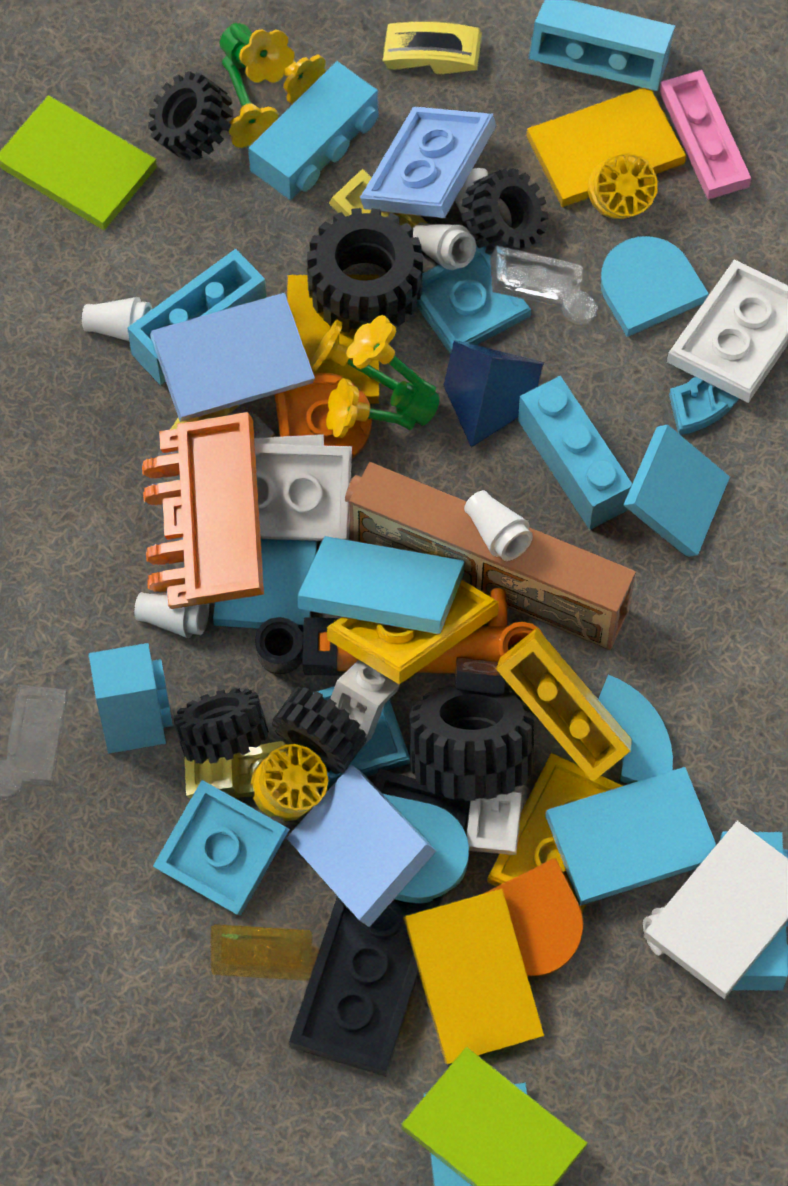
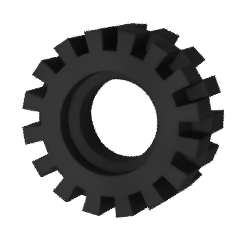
M190 71L185 72L184 77L181 75L173 77V86L166 83L162 87L165 94L162 97L157 94L153 101L158 106L157 108H150L149 116L154 120L148 122V128L153 131L150 135L157 143L178 157L188 161L191 160V157L195 160L201 159L202 151L208 155L214 151L212 146L214 142H217L219 145L225 138L220 136L222 130L229 131L231 124L226 121V118L233 117L234 111L229 107L233 103L231 98L227 96L228 93L202 74L198 72L194 74ZM195 110L191 119L186 123L190 114Z
M505 168L474 181V185L469 186L465 192L469 197L462 200V207L469 209L468 212L462 214L463 222L470 221L472 227L468 228L471 235H477L476 246L479 249L487 246L485 253L491 256L497 254V257H505L532 247V245L541 240L539 235L544 234L547 226L541 223L548 220V211H541L540 207L547 204L545 197L537 198L536 192L540 190V187L537 183L528 185L531 177L526 173L519 175L518 169L512 168L507 170ZM499 198L507 205L510 211L511 227L501 217L498 206Z
M297 687L272 719V727L276 728L275 732L278 736L285 738L283 742L286 745L298 744L308 747L320 757L327 772L331 770L334 774H340V772L343 774L366 743L365 731L359 728L361 725L357 720L349 718L350 714L345 709L340 710L337 708V703L329 699L327 701L321 693L315 691L313 694L309 688L303 687L301 689Z
M235 688L229 693H225V690L216 691V695L211 697L208 694L200 697L201 701L192 700L186 704L187 708H180L177 711L178 715H174L173 718L184 757L190 762L195 760V763L199 764L204 763L207 759L209 763H218L219 758L225 757L227 761L234 759V754L236 753L242 755L249 753V747H259L262 744L261 740H266L268 737L267 733H269L259 696L256 692L252 693L250 689H245L241 692L240 688Z

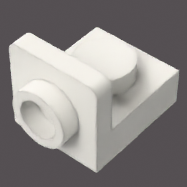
M358 660L337 680L330 699L337 703V708L340 710L345 709L350 714V719L357 720L361 725L359 728L366 733L367 743L373 736L385 703L398 691L400 685Z
M512 792L507 795H497V798L486 800L483 798L471 801L467 829L469 851L516 855L520 815L523 809L522 793Z

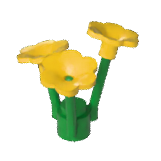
M233 23L222 33L219 44L221 50L226 54L222 60V65L229 72L241 104L240 115L229 121L231 127L228 132L231 135L232 144L237 148L251 146L278 119V113L275 108L264 107L260 109L250 103L238 71L239 67L246 68V75L253 82H261L266 79L271 83L280 81L285 75L287 78L284 82V90L288 92V103L293 105L327 71L325 69L326 60L320 55H314L310 59L305 57L295 62L294 51L288 46V36L283 31L274 30L268 33L265 30L259 29L252 32L247 25L242 23Z
M383 315L378 316L371 324H364L356 331L354 342L347 348L339 343L342 322L336 319L330 330L324 335L318 350L310 362L312 371L315 373L321 364L328 359L335 361L343 367L345 364H348L393 390L391 405L396 408V413L372 409L367 403L358 402V388L352 385L351 380L342 378L338 383L337 389L332 390L328 399L327 428L333 430L335 437L343 438L356 420L365 422L368 418L395 423L408 430H412L415 423L421 426L426 425L437 411L440 396L436 392V386L420 378L395 356V350L389 343L396 334V327L390 323L387 317ZM377 360L382 364L388 363L406 378L409 383L406 381L399 383L369 364Z

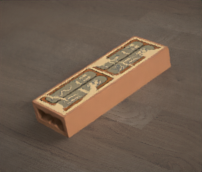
M372 462L368 463L362 477L355 475L348 486L345 502L349 503L350 541L464 560L462 580L488 596H490L492 589L502 588L506 592L508 608L609 650L612 649L630 610L636 571L530 527L529 530L533 534V539L529 547L519 557L510 561H504L500 556L495 557L490 553L471 517L464 510L467 501Z

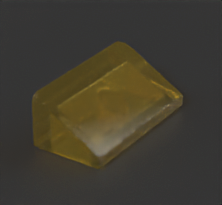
M214 924V926H211V972L213 975L309 981L312 973L313 933L310 930Z

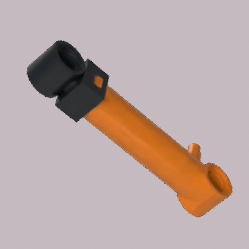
M494 588L490 592V597L499 602L498 615L488 621V626H481L417 673H455L457 657L498 662L499 658L508 652V648L512 644L520 642L538 627L527 622H517L507 627L508 604L506 602V592L502 588ZM282 617L271 618L262 623L255 636L258 661L270 673H290L297 669L303 661L304 675L338 676V671H347L359 659L327 640V627L338 620V618L304 617V632H301L297 624L290 619ZM277 637L287 638L293 643L292 649L287 654L281 656L268 652L267 645Z

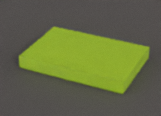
M49 95L0 151V168L103 231H105L157 168V162L154 157Z
M467 1047L401 1124V1129L471 1186H556L588 1144Z

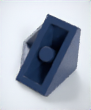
M457 340L453 341L443 386L471 448L518 418L520 396L539 387L544 362Z

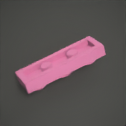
M703 70L662 81L659 92L707 200L749 188L751 176Z

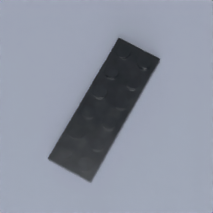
M379 768L374 785L382 794L438 806L452 814L465 830L471 801H465V799L446 798L441 793L434 794L427 790L426 785H420L414 778ZM444 895L434 898L433 901L427 903H411L394 899L370 927L361 922L337 896L290 1036L289 1048L386 1077L419 975L404 916L441 906Z

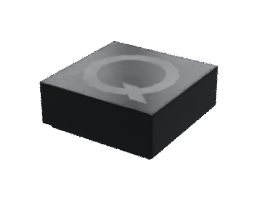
M459 657L456 659L455 688L457 690L501 695V693H504L506 680L496 670L498 662Z

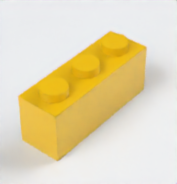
M538 628L534 629L499 658L496 670L592 782L631 751V737Z

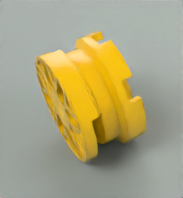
M621 153L601 161L593 169L588 180V195L592 205L600 214L611 219H626L644 212L653 203L657 194L658 179L653 167L644 158L636 154Z
M298 744L282 745L272 751L267 758L263 759L254 770L250 785H253L255 794L253 800L258 808L270 818L275 816L282 818L283 821L297 820L307 814L312 807L316 806L326 794L328 786L326 767L320 757L308 747ZM287 749V752H281L280 750ZM320 788H323V789H322V794L320 795V794H319V789H320Z

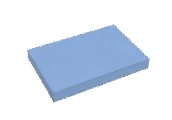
M413 107L360 197L363 208L366 210L375 208L381 209L384 212L445 218L497 126L493 114Z
M285 293L155 329L150 334L180 422L313 383L315 379Z
M352 764L287 837V840L351 912L369 927L436 852L431 844L377 787Z

